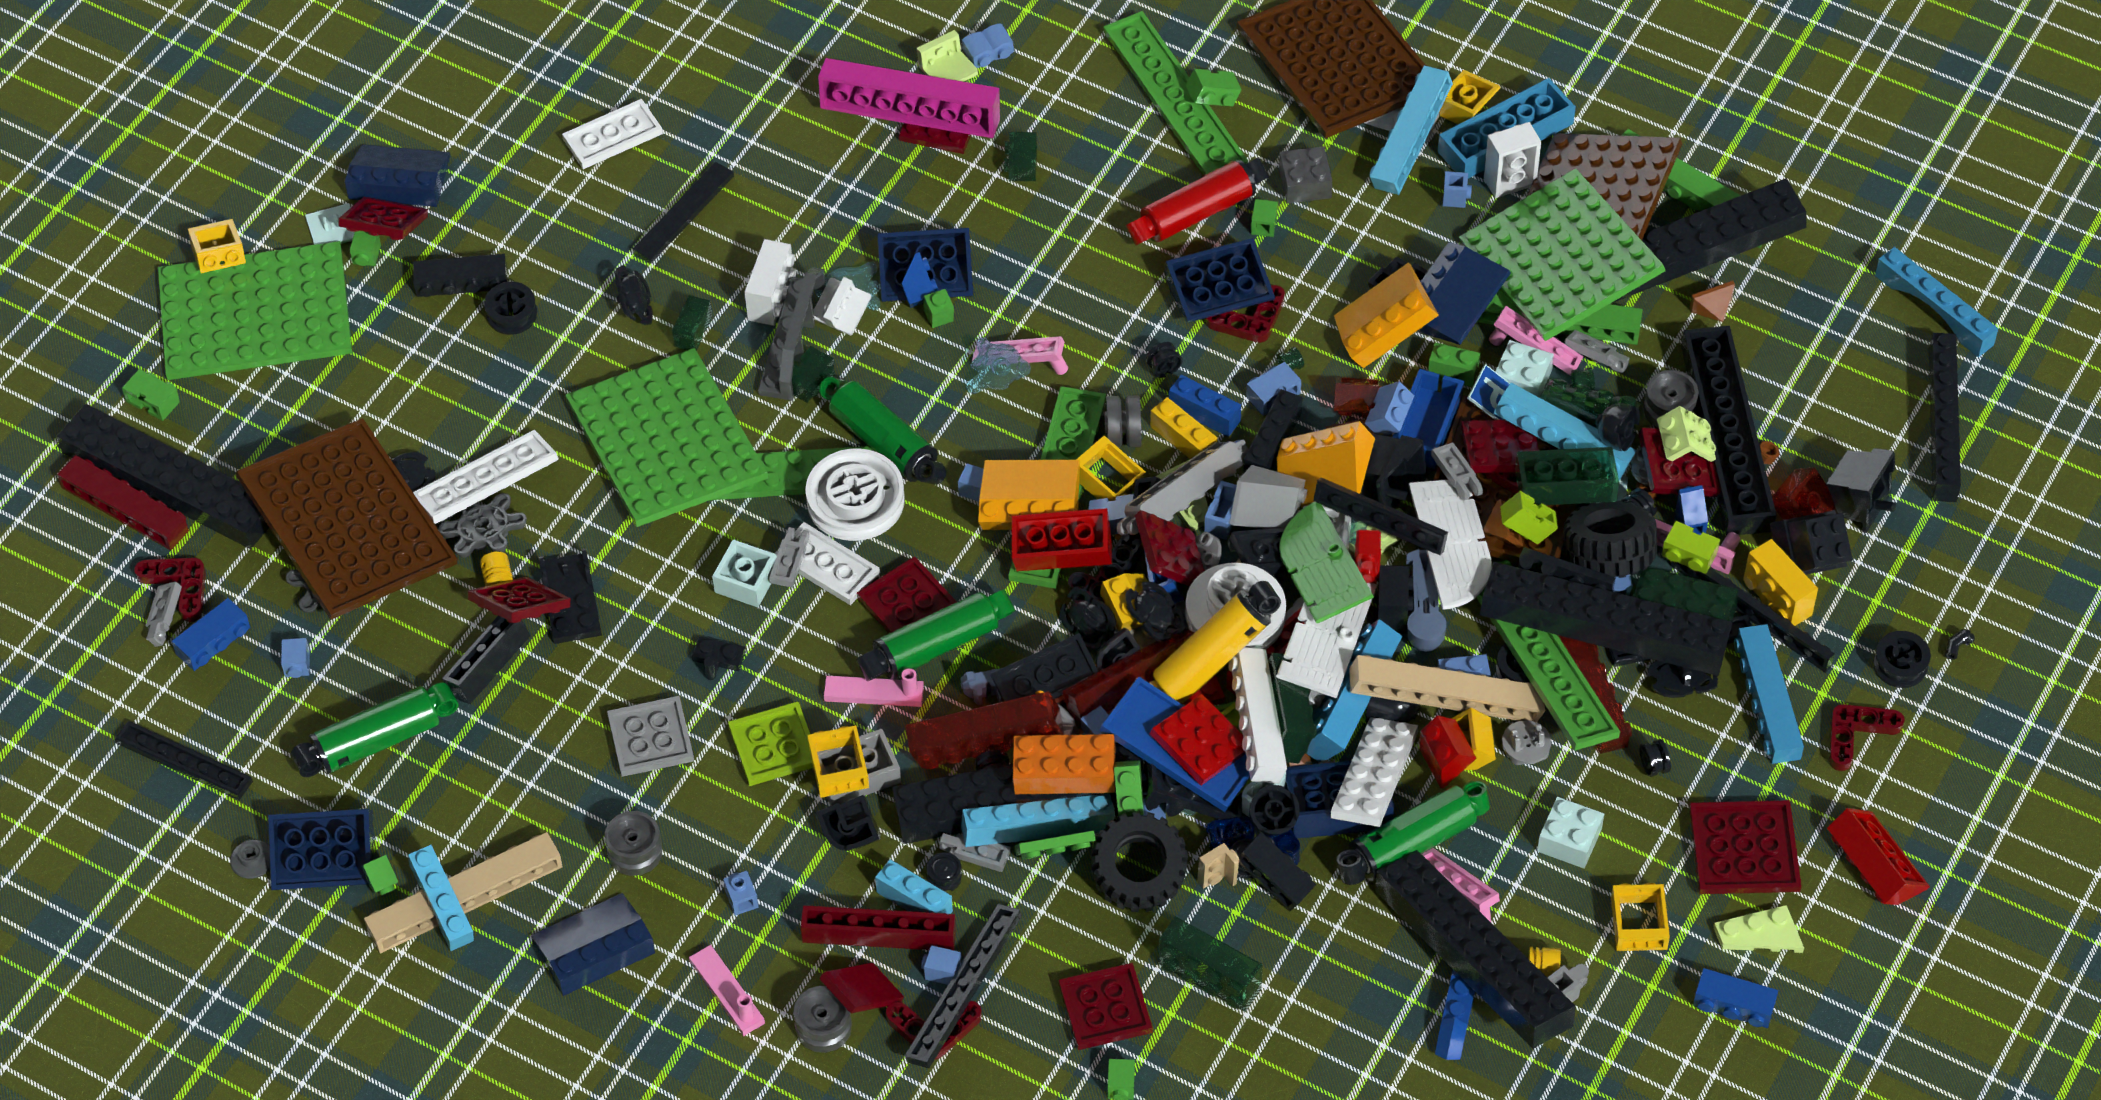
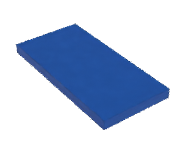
M1138 677L1101 725L1099 731L1104 734H1114V739L1117 743L1148 763L1153 764L1157 769L1225 812L1250 778L1249 771L1246 770V754L1201 786L1150 735L1153 727L1184 707V705L1141 677Z

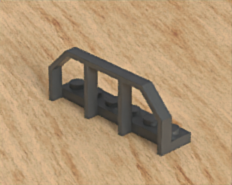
M812 267L805 273L804 278H791L758 389L760 396L793 401L794 361L803 363L805 361L801 331L803 327H815L811 297L814 289L824 291L826 287L824 269Z

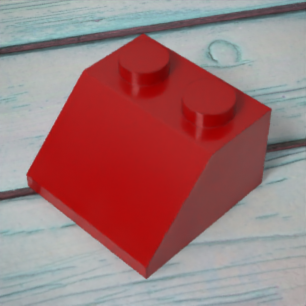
M1437 715L1420 732L1419 749L1440 788H1445L1477 759L1456 719Z

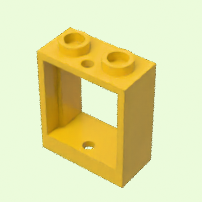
M233 219L188 229L192 251L201 273L246 263L242 242Z
M1106 436L1100 438L1076 459L1080 460L1079 484L1096 499L1108 498L1109 501H1115L1116 496L1129 495L1132 491L1134 492L1135 479L1144 478L1146 473L1145 470ZM1101 457L1129 481L1116 494L1088 470Z
M856 725L850 727L842 726L830 731H817L814 734L807 735L820 798L869 788L867 768ZM853 745L858 768L822 775L817 752Z
M1623 883L1613 885L1611 906L1616 951L1667 950L1670 935L1664 884L1645 883L1643 885H1630ZM1620 903H1656L1658 929H1623Z

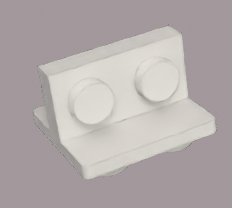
M831 277L813 310L814 320L851 336L871 299V295L855 288L852 280L843 277L842 281Z

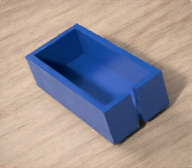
M1419 369L1410 391L1414 395L1413 401L1400 432L1393 434V438L1400 439L1404 435L1423 440L1426 467L1435 469L1437 463L1431 456L1432 449L1445 445L1463 398L1464 381L1444 375L1442 391L1440 393L1438 392L1439 374Z

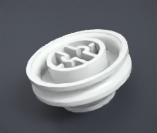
M846 449L830 454L815 465L806 482L808 513L820 530L838 539L860 541L881 535L897 522L903 511L905 498L902 475L890 459L875 451ZM884 486L890 487L887 490L883 489Z
M1225 563L1211 567L1193 581L1187 592L1185 618L1188 623V630L1193 635L1240 590L1248 593L1255 583L1268 581L1281 599V605L1276 612L1269 615L1271 623L1245 646V648L1266 650L1275 643L1284 628L1286 599L1283 589L1272 575L1250 564Z

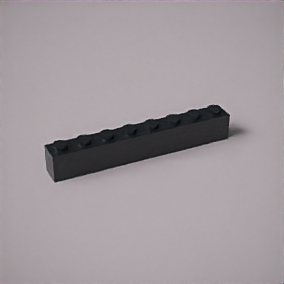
M1932 333L1929 346L1932 500L1957 502L1961 487L1956 334Z

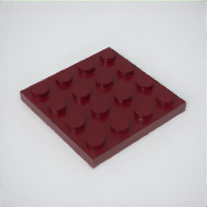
M1790 800L1690 803L1689 811L1699 894L1801 892L1802 886Z

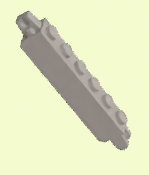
M1244 439L1234 442H1214L1129 502L1124 510L1126 517L1117 523L1116 529L1118 534L1126 535L1130 533V535H1136L1139 533L1134 515L1140 510L1170 521L1174 518L1173 515L1176 512L1187 509L1190 506V502L1204 497L1207 490L1219 486L1222 479L1236 474V469L1244 464L1242 458L1248 452Z

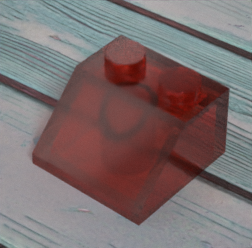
M1337 376L1334 411H1338V414L1343 416H1352V412L1362 413L1363 417H1368L1370 409L1375 407L1374 399L1379 388L1383 387V380Z
M1815 467L1794 469L1772 496L1774 507L1784 520L1833 511L1836 508L1826 483Z

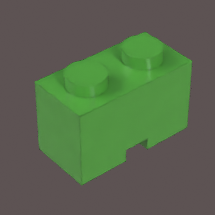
M1194 69L1186 84L1195 104L1234 106L1242 90L1234 73L1228 71L1211 73L1210 70Z
M1435 342L1429 359L1428 371L1439 374V380H1443L1445 375L1463 380L1464 386L1473 388L1479 371L1480 353Z
M141 369L122 387L127 403L139 409L143 407L148 408V414L161 421H164L180 403L177 388L172 383L164 382L153 373H146Z
M1140 760L1115 762L1114 774L1118 816L1124 813L1127 816H1132L1133 811H1140V815H1144Z

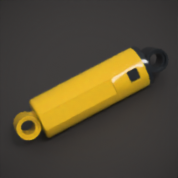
M1259 581L1252 585L1248 593L1240 590L1154 670L1153 676L1155 680L1149 683L1179 703H1185L1271 623L1268 615L1276 612L1281 605V599L1268 581Z

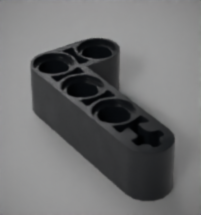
M1128 533L1121 536L1112 551V564L1103 565L1096 578L1084 572L1071 574L1068 579L1069 591L1075 586H1083L1082 588L1089 591L1093 598L1104 602L1102 597H1097L1101 595L1102 582L1109 580L1108 578L1116 577L1124 573L1131 574L1142 557L1144 547L1140 533L1136 535ZM1079 594L1076 597L1077 599L1081 600L1085 599L1084 595Z

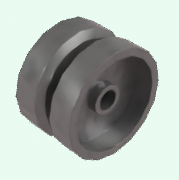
M1665 370L1655 374L1648 381L1643 408L1645 417L1652 425L1659 428L1657 418L1678 406L1695 414L1699 393L1696 382L1689 375L1676 370Z
M1106 396L1105 433H1107V438L1120 448L1122 445V433H1126L1129 448L1141 447L1140 396H1127L1125 399V411H1121V399L1119 396Z
M626 811L617 815L609 822L605 830V843L608 859L613 868L622 874L637 876L650 872L659 864L662 857V842L660 830L655 819L647 813L640 811Z
M826 986L809 988L799 996L795 1002L793 1014L797 1037L804 1047L814 1052L827 1053L837 1050L844 1045L851 1035V1013Z

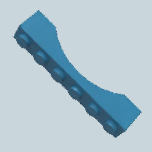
M1893 247L1879 258L1875 276L1891 289L1910 293L1927 303L1947 322L1956 334L1959 342L1979 358L1994 346L1998 328L1896 247Z

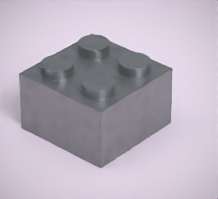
M1324 146L1280 152L1279 171L1287 204L1329 199L1332 197V177Z

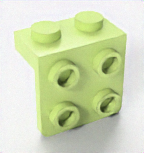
M955 30L917 48L919 68L925 75L964 82L978 74V69L961 52L959 34Z
M1681 406L1657 418L1666 459L1674 461L1692 451L1710 462L1716 460V447L1711 439L1710 424L1706 419H1702L1692 411H1688Z

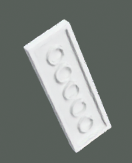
M533 430L413 493L433 523L436 524L530 474L547 467L549 464L557 461L558 456L552 447Z
M1370 717L1331 809V818L1380 827L1418 734V725Z

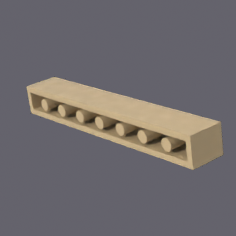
M1357 655L1349 668L1350 693L1463 712L1473 708L1487 716L1517 721L1530 720L1538 722L1545 712L1544 702L1532 683L1529 682L1522 683L1509 679L1492 678L1486 675L1468 674L1463 671H1450L1439 667L1421 666L1416 663H1403L1392 659L1373 658L1368 655Z
M546 832L542 835L533 836L529 841L518 846H512L506 852L497 856L489 857L474 867L465 868L461 873L448 878L464 913H467L563 866L560 853ZM423 889L404 900H397L385 909L374 911L364 918L367 931L380 954L439 926Z

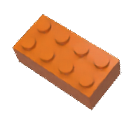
M1114 734L1014 736L1013 783L1015 794L1115 793Z

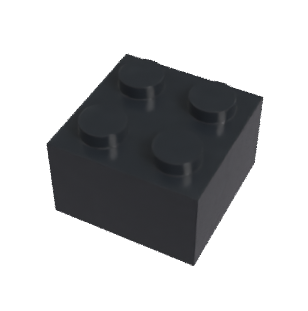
M1380 565L1378 581L1377 620L1380 619L1397 633L1406 634L1408 618L1413 611V576H1409V566Z

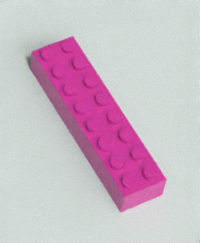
M825 58L818 76L821 109L987 138H994L1000 121L999 88L829 58Z

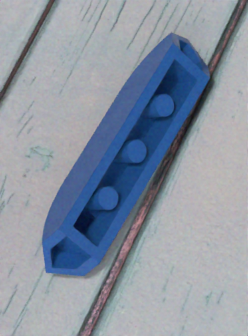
M1454 970L1452 971L1435 1055L1446 1060L1461 1059L1475 991Z

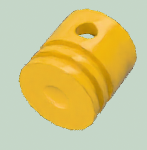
M491 552L481 558L480 565L485 586L513 580L508 555L503 552Z
M1530 946L1528 959L1548 978L1560 968L1561 949L1542 947V950H1540L1539 947L1533 949Z

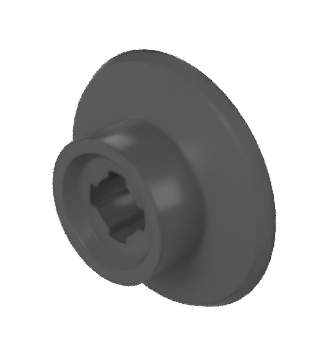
M249 840L238 845L230 857V866L233 872L247 879L258 878L266 874L270 870L269 844L260 840Z

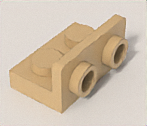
M1225 843L1199 858L1197 882L1203 889L1209 885H1216L1223 877L1232 887L1237 884L1239 857L1233 849L1229 850Z

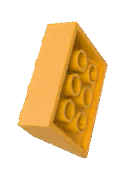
M1408 262L1335 314L1334 318L1341 340L1351 359L1362 368H1365L1439 316L1411 264Z
M1360 421L1284 438L1281 441L1277 456V470L1279 473L1306 480L1304 489H1307V495L1300 508L1314 502L1317 480L1321 477L1360 494L1375 438Z
M985 460L978 519L982 530H1012V516L1078 511L1080 460Z

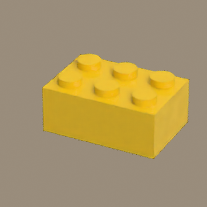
M1772 539L1750 551L1743 579L1746 586L1760 597L1763 604L1768 605L1781 617L1787 618L1794 626L1811 617L1818 587Z

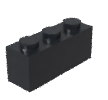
M1262 832L1238 855L1239 864L1289 912L1316 886L1312 881V877L1306 871L1296 866L1292 857L1287 853H1283L1276 846L1274 840Z

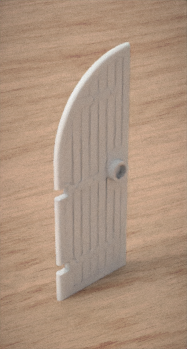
M1449 480L1409 483L1408 487L1417 519L1448 531L1445 549L1441 555L1426 550L1442 610L1464 605L1475 599L1485 589L1492 569L1487 542H1478L1477 540L1485 538L1475 500H1462L1457 494L1456 487L1454 488ZM1469 483L1465 484L1469 489L1470 497L1473 496Z
M1367 583L1374 595L1377 584ZM1372 599L1320 623L1315 622L1309 611V608L1316 604L1307 607L1304 602L1298 620L1306 624L1296 622L1283 656L1285 659L1290 660L1291 663L1283 660L1276 677L1337 698Z

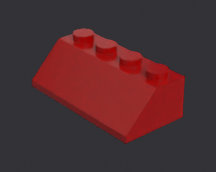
M1108 509L1012 516V560L1016 571L1112 564V542Z
M1847 808L1827 827L1832 834L1833 842L1843 848L1846 852L1847 860L1859 869L1861 878L1872 886L1875 890L1876 898L1881 903L1899 905L1930 887L1872 811Z

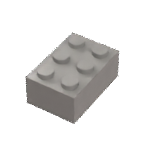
M883 729L859 736L868 773L869 788L827 796L831 806L836 803L842 804L861 795L866 796L901 783L900 767ZM853 745L817 752L822 775L858 768Z

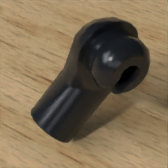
M1962 629L1948 639L1945 657L1951 660L1957 659L1959 646L1963 643L1965 645L1972 644L1975 640L1974 634L1968 629Z

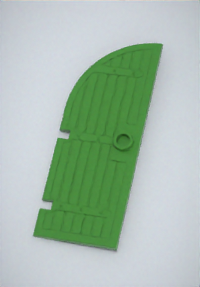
M1314 501L1299 511L1283 531L1279 552L1288 573L1291 574L1298 571L1292 574L1291 578L1307 607L1316 604L1309 608L1315 622L1325 621L1374 598L1322 504Z

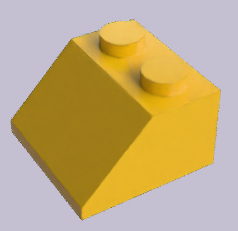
M1463 70L1452 81L1453 85L1439 111L1440 116L1456 124L1474 117L1497 93L1500 85Z
M1124 573L1102 582L1100 594L1105 604L1115 615L1118 632L1122 628H1127L1130 631L1144 624L1139 623L1130 614L1124 602L1125 594L1130 588L1133 591L1139 592L1142 589V582H1148L1144 574ZM1132 599V601H1131L1133 608H1134V600H1135V599Z
M1469 708L1451 718L1456 719L1477 758L1464 770H1477L1496 760L1492 724L1489 716Z

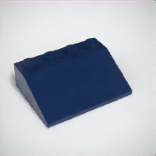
M362 144L349 165L345 179L348 198L361 200L365 196L400 204L437 207L450 159V152Z
M969 228L877 233L882 302L907 300L902 288V281L914 255L919 252L922 258H927L931 269L927 271L930 279H935L939 291L946 289L950 298L974 296Z
M1253 238L1166 261L1164 270L1166 281L1187 323L1275 299Z
M1448 242L1421 280V284L1439 316L1416 332L1461 345L1511 274L1510 270L1466 246Z
M1352 761L1287 767L1286 789L1296 796L1300 805L1299 817L1292 828L1294 839L1369 832L1377 827L1331 818V809ZM1392 798L1381 824L1394 818Z
M356 809L268 815L271 890L369 884L361 866L373 861V810Z
M623 893L531 935L534 944L563 996L655 954L652 936L641 917Z

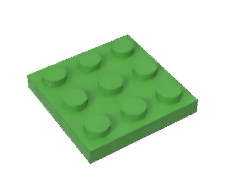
M1094 831L1020 843L1014 846L1015 856L1021 855L1022 860L1039 857L1041 856L1040 852L1046 851L1047 856L1059 854L1066 851L1065 847H1071V851L1086 849L1096 839Z

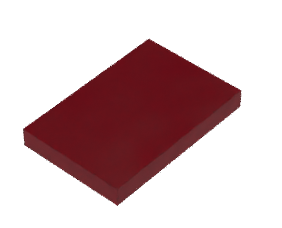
M874 963L826 971L819 978L850 1013L889 1006L894 1002H902L904 999L902 993Z

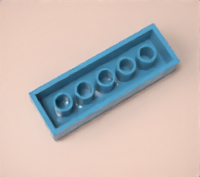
M1548 78L1439 134L1438 153L1455 172L1468 173L1469 179L1485 170L1488 135L1530 122L1542 141L1574 124L1576 106Z
M1380 619L1371 625L1367 624L1360 631L1337 698L1326 695L1320 707L1311 712L1309 725L1300 733L1302 739L1297 746L1299 749L1317 762L1328 760L1345 750L1372 697L1350 693L1349 668L1357 655H1368L1385 660L1391 659L1402 635Z

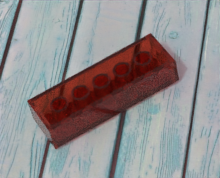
M1049 691L905 725L909 752L920 767L925 769H934L943 763H959L965 758H976L981 753L990 750H1000L1001 753L1007 752L1010 748L1014 747V736L1064 735L1060 707Z

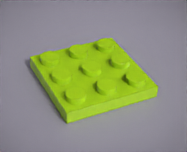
M799 702L728 722V727L749 786L813 768L807 736L810 735Z

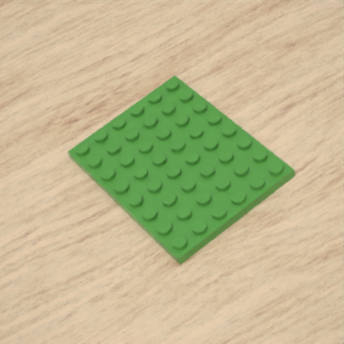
M1577 169L1568 172L1459 236L1463 246L1510 270L1511 274L1500 289L1544 341L1549 340L1666 271L1663 263Z
M340 241L245 254L246 263L205 273L200 272L197 262L158 267L167 380L353 354Z
M695 348L565 394L569 407L636 527L768 479L766 468Z

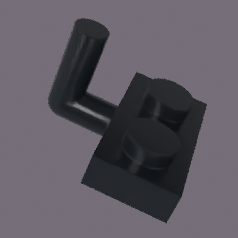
M699 636L692 654V660L703 663L706 678L714 680L719 667L734 671L740 670L746 654V647Z

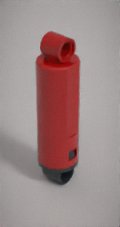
M1260 157L1246 164L1240 159H1234L1223 167L1203 175L1202 178L1145 206L1140 210L1141 218L1125 226L1135 246L1150 238L1159 243L1217 212H1223L1236 205V203L1254 196L1256 193L1255 184L1269 178V175Z

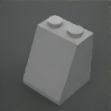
M1251 465L1237 481L1229 524L1264 529L1286 528L1290 520L1301 511V503H1304L1307 495V489H1304L1306 480Z

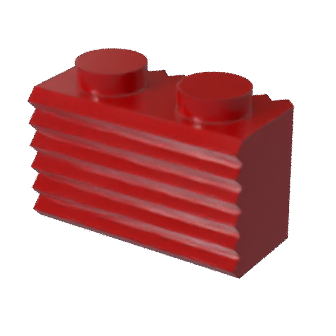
M1379 530L1356 531L1355 564L1366 583L1377 582L1379 580L1381 560V532Z

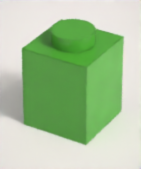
M1255 199L1251 235L1274 237L1278 202Z
M364 231L354 233L350 247L353 264L360 266L376 265L381 247L379 236H372Z
M946 289L924 296V312L932 328L954 321V306Z
M386 855L361 866L373 894L380 892L382 896L395 890L393 885L398 883V880Z
M1109 1059L1108 1099L1134 1100L1135 1060Z

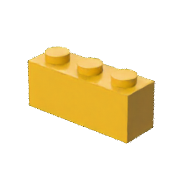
M1168 397L1151 410L1150 427L1189 459H1192L1208 446L1217 442V437Z

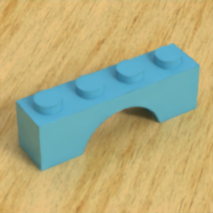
M432 845L408 854L409 866L431 904L450 951L473 942V930Z

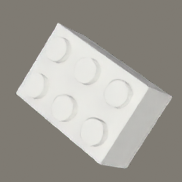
M1530 122L1488 135L1484 180L1495 198L1529 188L1533 180L1537 178L1541 140Z
M764 239L745 290L748 321L774 326L777 317H780L791 278L796 277V269L793 268L795 255L792 254L791 244Z

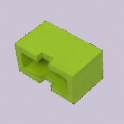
M1519 491L1500 506L1502 524L1506 528L1519 533L1525 539L1539 544L1558 529L1556 512L1542 503L1540 505L1534 504V498Z
M1676 521L1664 541L1662 556L1670 561L1688 566L1694 571L1706 574L1718 554L1720 539L1704 532L1701 535L1693 532L1694 528Z

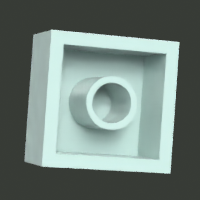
M1509 340L1495 372L1509 383H1513L1540 398L1552 371L1554 354Z
M732 540L712 576L714 592L759 607L771 585L769 577L777 554Z
M1557 797L1539 836L1537 852L1585 869L1602 830L1604 813Z

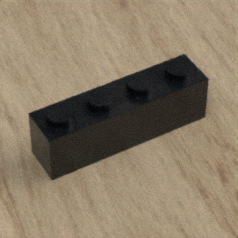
M505 254L413 261L416 296L430 297L490 291L496 285L508 282Z
M1280 390L1244 458L1243 474L1251 465L1268 470L1273 469L1277 462L1282 439L1290 437L1302 414V396Z
M498 615L442 678L444 683L448 684L456 699L471 704L531 635L522 619L521 622L511 623Z

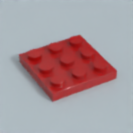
M1202 694L1153 727L1150 735L1201 786L1246 754V751L1242 748L1243 734Z

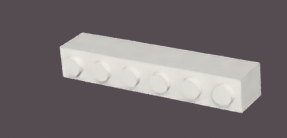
M1244 647L1229 661V670L1232 671L1233 675L1232 689L1236 692L1235 707L1240 715L1239 729L1244 737L1242 748L1246 751L1247 756L1246 770L1249 771L1251 781L1279 784L1287 770L1267 653L1265 649Z

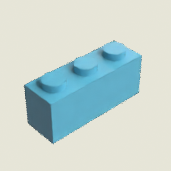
M891 859L875 877L877 893L907 911L945 914L953 912L951 895Z

